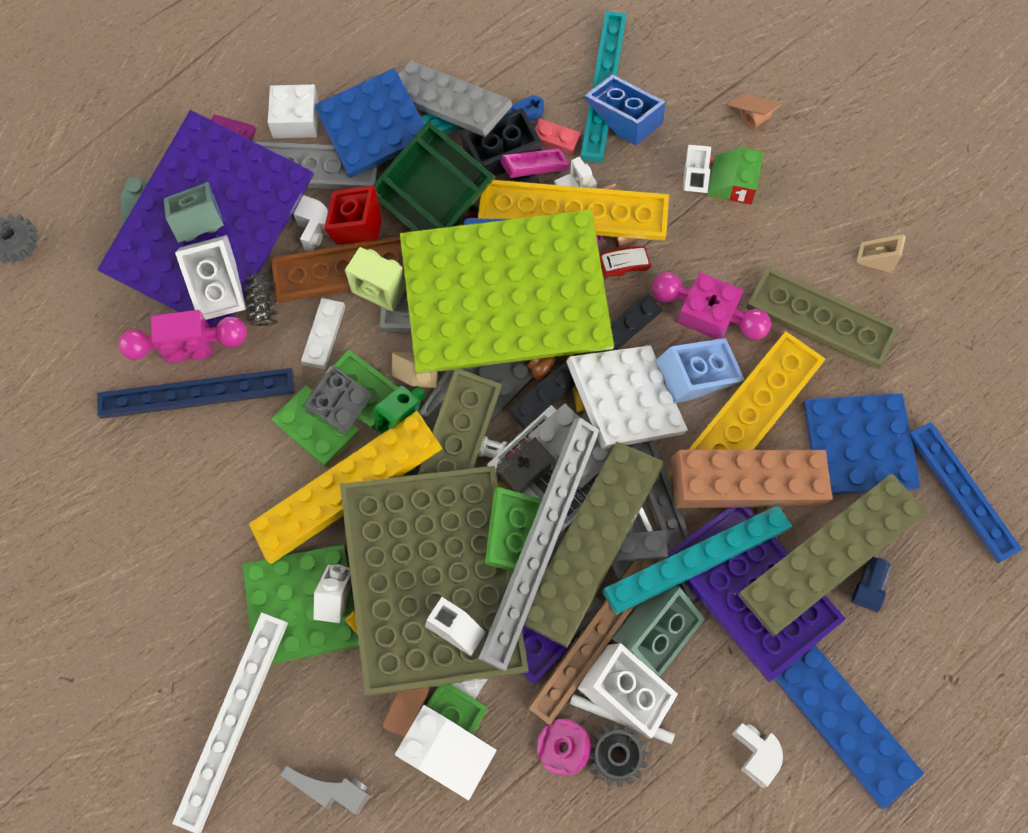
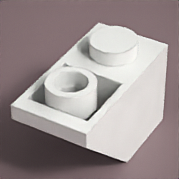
M340 564L327 566L314 592V620L334 623L341 622L347 607L351 587L350 567Z
M441 597L425 624L426 628L470 656L486 633L465 611Z

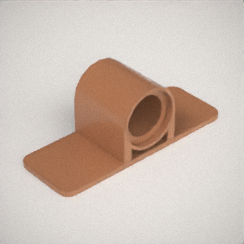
M743 93L728 102L727 105L740 109L745 125L750 129H755L771 118L772 112L779 108L782 103Z
M430 687L398 692L383 724L384 729L405 737L423 705H426Z

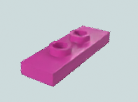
M560 148L502 155L500 160L510 178L567 170L570 165Z

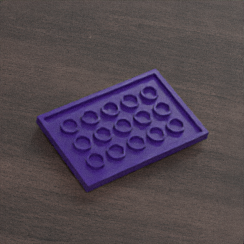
M728 508L670 550L668 557L756 515L750 508ZM775 537L685 581L769 683L846 620L825 595L774 637L768 632L738 594L789 554Z

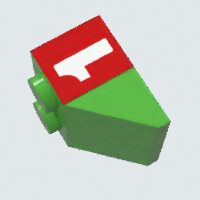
M740 147L715 155L707 196L752 205L757 190L764 151Z

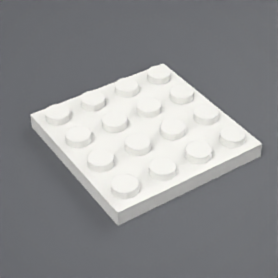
M651 346L570 356L566 361L591 424L600 430L597 439L602 450L613 448L616 441L624 445L683 435L688 431L677 404L673 402V397L668 391Z

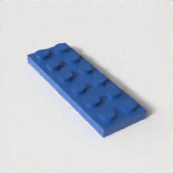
M816 645L774 679L881 809H885L925 774Z

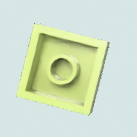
M360 247L345 269L352 293L391 312L394 311L406 292V283L401 265L395 260L382 258L374 250H365Z

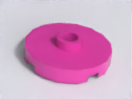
M558 719L542 730L538 738L537 753L546 770L555 775L570 776L578 773L589 759L591 742L588 733L582 725L569 719ZM567 743L569 748L568 751L564 753L563 745Z

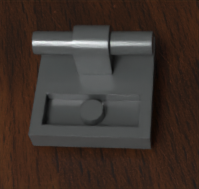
M332 365L303 406L307 408L305 412L312 417L318 416L344 435L373 394Z

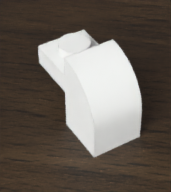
M688 145L683 175V191L708 192L711 147Z
M578 157L571 160L570 174L555 180L554 185L596 188L597 182L592 176L589 165L584 164L581 158Z
M303 195L293 215L297 225L305 228L300 238L304 250L314 251L316 246L321 244L323 235L330 237L324 230L328 210L320 201Z
M742 723L737 726L732 735L749 748L753 754L740 770L760 787H768L782 765L783 752L781 745L772 733L761 739V733L750 724L746 726Z

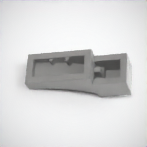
M286 766L281 774L283 778L325 808H330L336 800L349 811L358 815L371 796L365 792L368 786L355 777L352 782L344 778L342 783L323 782L309 778L289 766Z

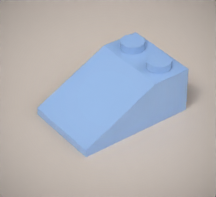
M726 338L671 346L656 359V363L663 374L665 384L673 397L674 403L694 400L745 381Z

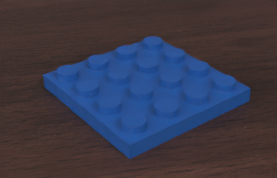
M395 68L314 105L349 178L397 157L425 125Z
M903 393L804 400L803 406L810 449L826 450L832 495L867 493L891 473L907 490H918L921 487L912 438L909 435L910 428Z

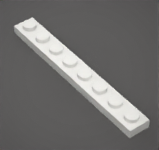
M261 612L172 824L193 833L202 832L283 637L287 622Z

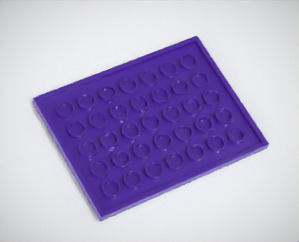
M190 110L97 270L177 312L193 311L195 308L175 252L183 246L227 235L245 299L313 178L314 173ZM209 182L222 215L224 226H221L215 232L200 234L194 240L178 243L166 220L164 198ZM237 312L207 319L210 328H213L222 319L235 317Z

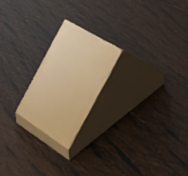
M905 235L861 242L857 263L892 273L902 256L906 239Z

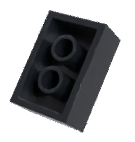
M524 108L505 114L485 137L467 129L461 131L462 148L494 176L506 172L500 162L502 155L542 150V142Z

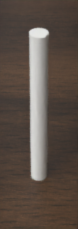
M573 694L570 701L571 705L628 726L597 706L594 702ZM658 727L653 737L672 744L675 734Z

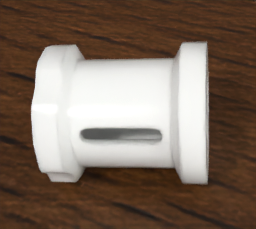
M484 436L478 457L495 458L508 446V442L503 441V443L489 440L488 436Z

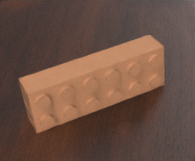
M679 450L670 458L675 508H764L777 505L779 507H821L833 500L826 450Z

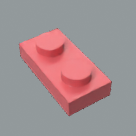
M539 119L535 128L542 145L553 149L560 148L562 152L573 155L581 138V132Z

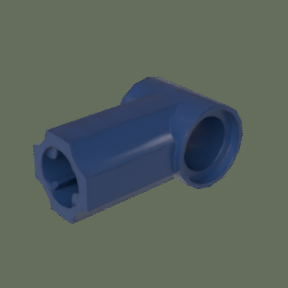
M872 557L867 561L862 579L858 582L853 592L851 603L875 613L879 612L885 599L886 591H884L892 566L887 560Z

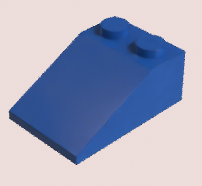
M613 74L584 97L588 104L619 137L634 145L639 144L661 126L664 121L665 101Z

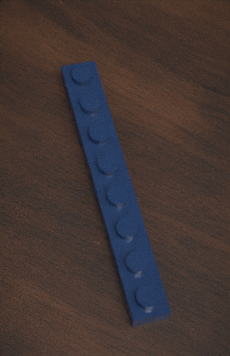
M292 368L99 392L97 393V416L103 419L295 394L294 372Z

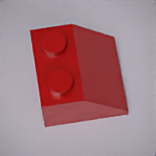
M374 185L332 191L324 230L337 245L378 240L382 219Z

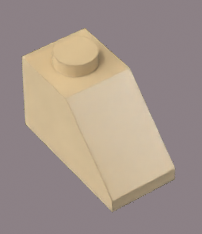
M392 353L393 377L411 386L437 388L440 380V371L416 374L414 353Z

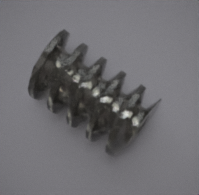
M250 275L245 279V283L249 285L245 289L246 293L249 294L246 297V302L249 303L246 310L251 313L247 316V320L251 322L250 325L270 326L278 323V320L271 319V316L278 314L276 310L270 309V307L277 305L276 301L270 300L271 297L276 296V292L269 291V288L276 286V283L269 282V279L273 278L272 275Z

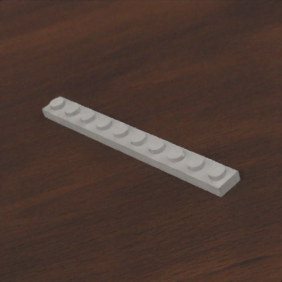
M576 418L573 421L479 656V660L502 671H506L600 431L582 418Z

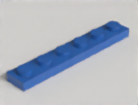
M930 422L911 432L909 435L912 438V443L997 564L1021 551L1022 548L933 423Z

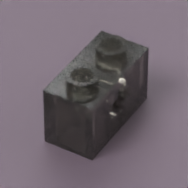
M536 437L530 441H523L517 447V452L510 457L505 456L498 462L496 477L508 490L524 493L555 467V458Z

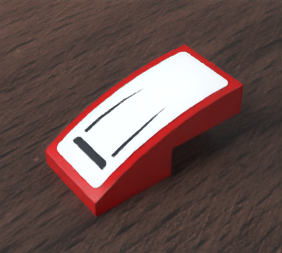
M645 246L621 248L599 254L603 277L624 276L627 271H648L651 267Z

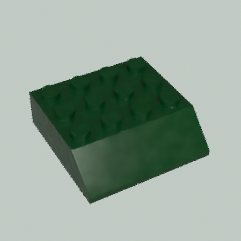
M428 120L373 185L376 188L378 201L414 232L454 227L496 177Z

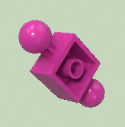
M663 272L657 275L652 282V293L657 300L665 303L676 299L685 302L680 312L678 324L711 338L723 339L730 322L740 325L742 333L752 340L765 337L771 329L770 317L763 310L752 309L743 312L737 309L744 292L743 289L699 272L691 290L683 287L679 277L671 272Z
M201 310L151 316L150 336L137 329L128 330L119 338L118 348L121 354L130 360H140L150 350L157 349L163 359L169 363H180L182 360L188 359L204 360L206 357L214 356L213 342L219 341L220 344L229 348L240 346L247 337V328L236 317H226L216 327L210 328Z

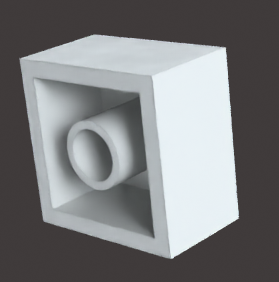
M314 84L270 86L268 126L273 139L317 138L318 113L314 105L319 103Z

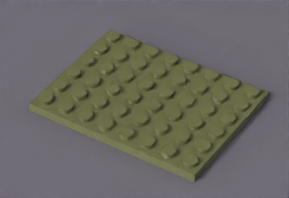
M495 466L340 484L365 697L522 674L529 671L522 631L506 671L499 670L479 660L513 574L510 570L485 564L494 490L498 487ZM441 597L465 611L486 632L471 656L425 627L426 620Z

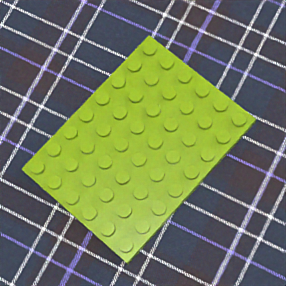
M592 209L400 233L416 374L614 348Z

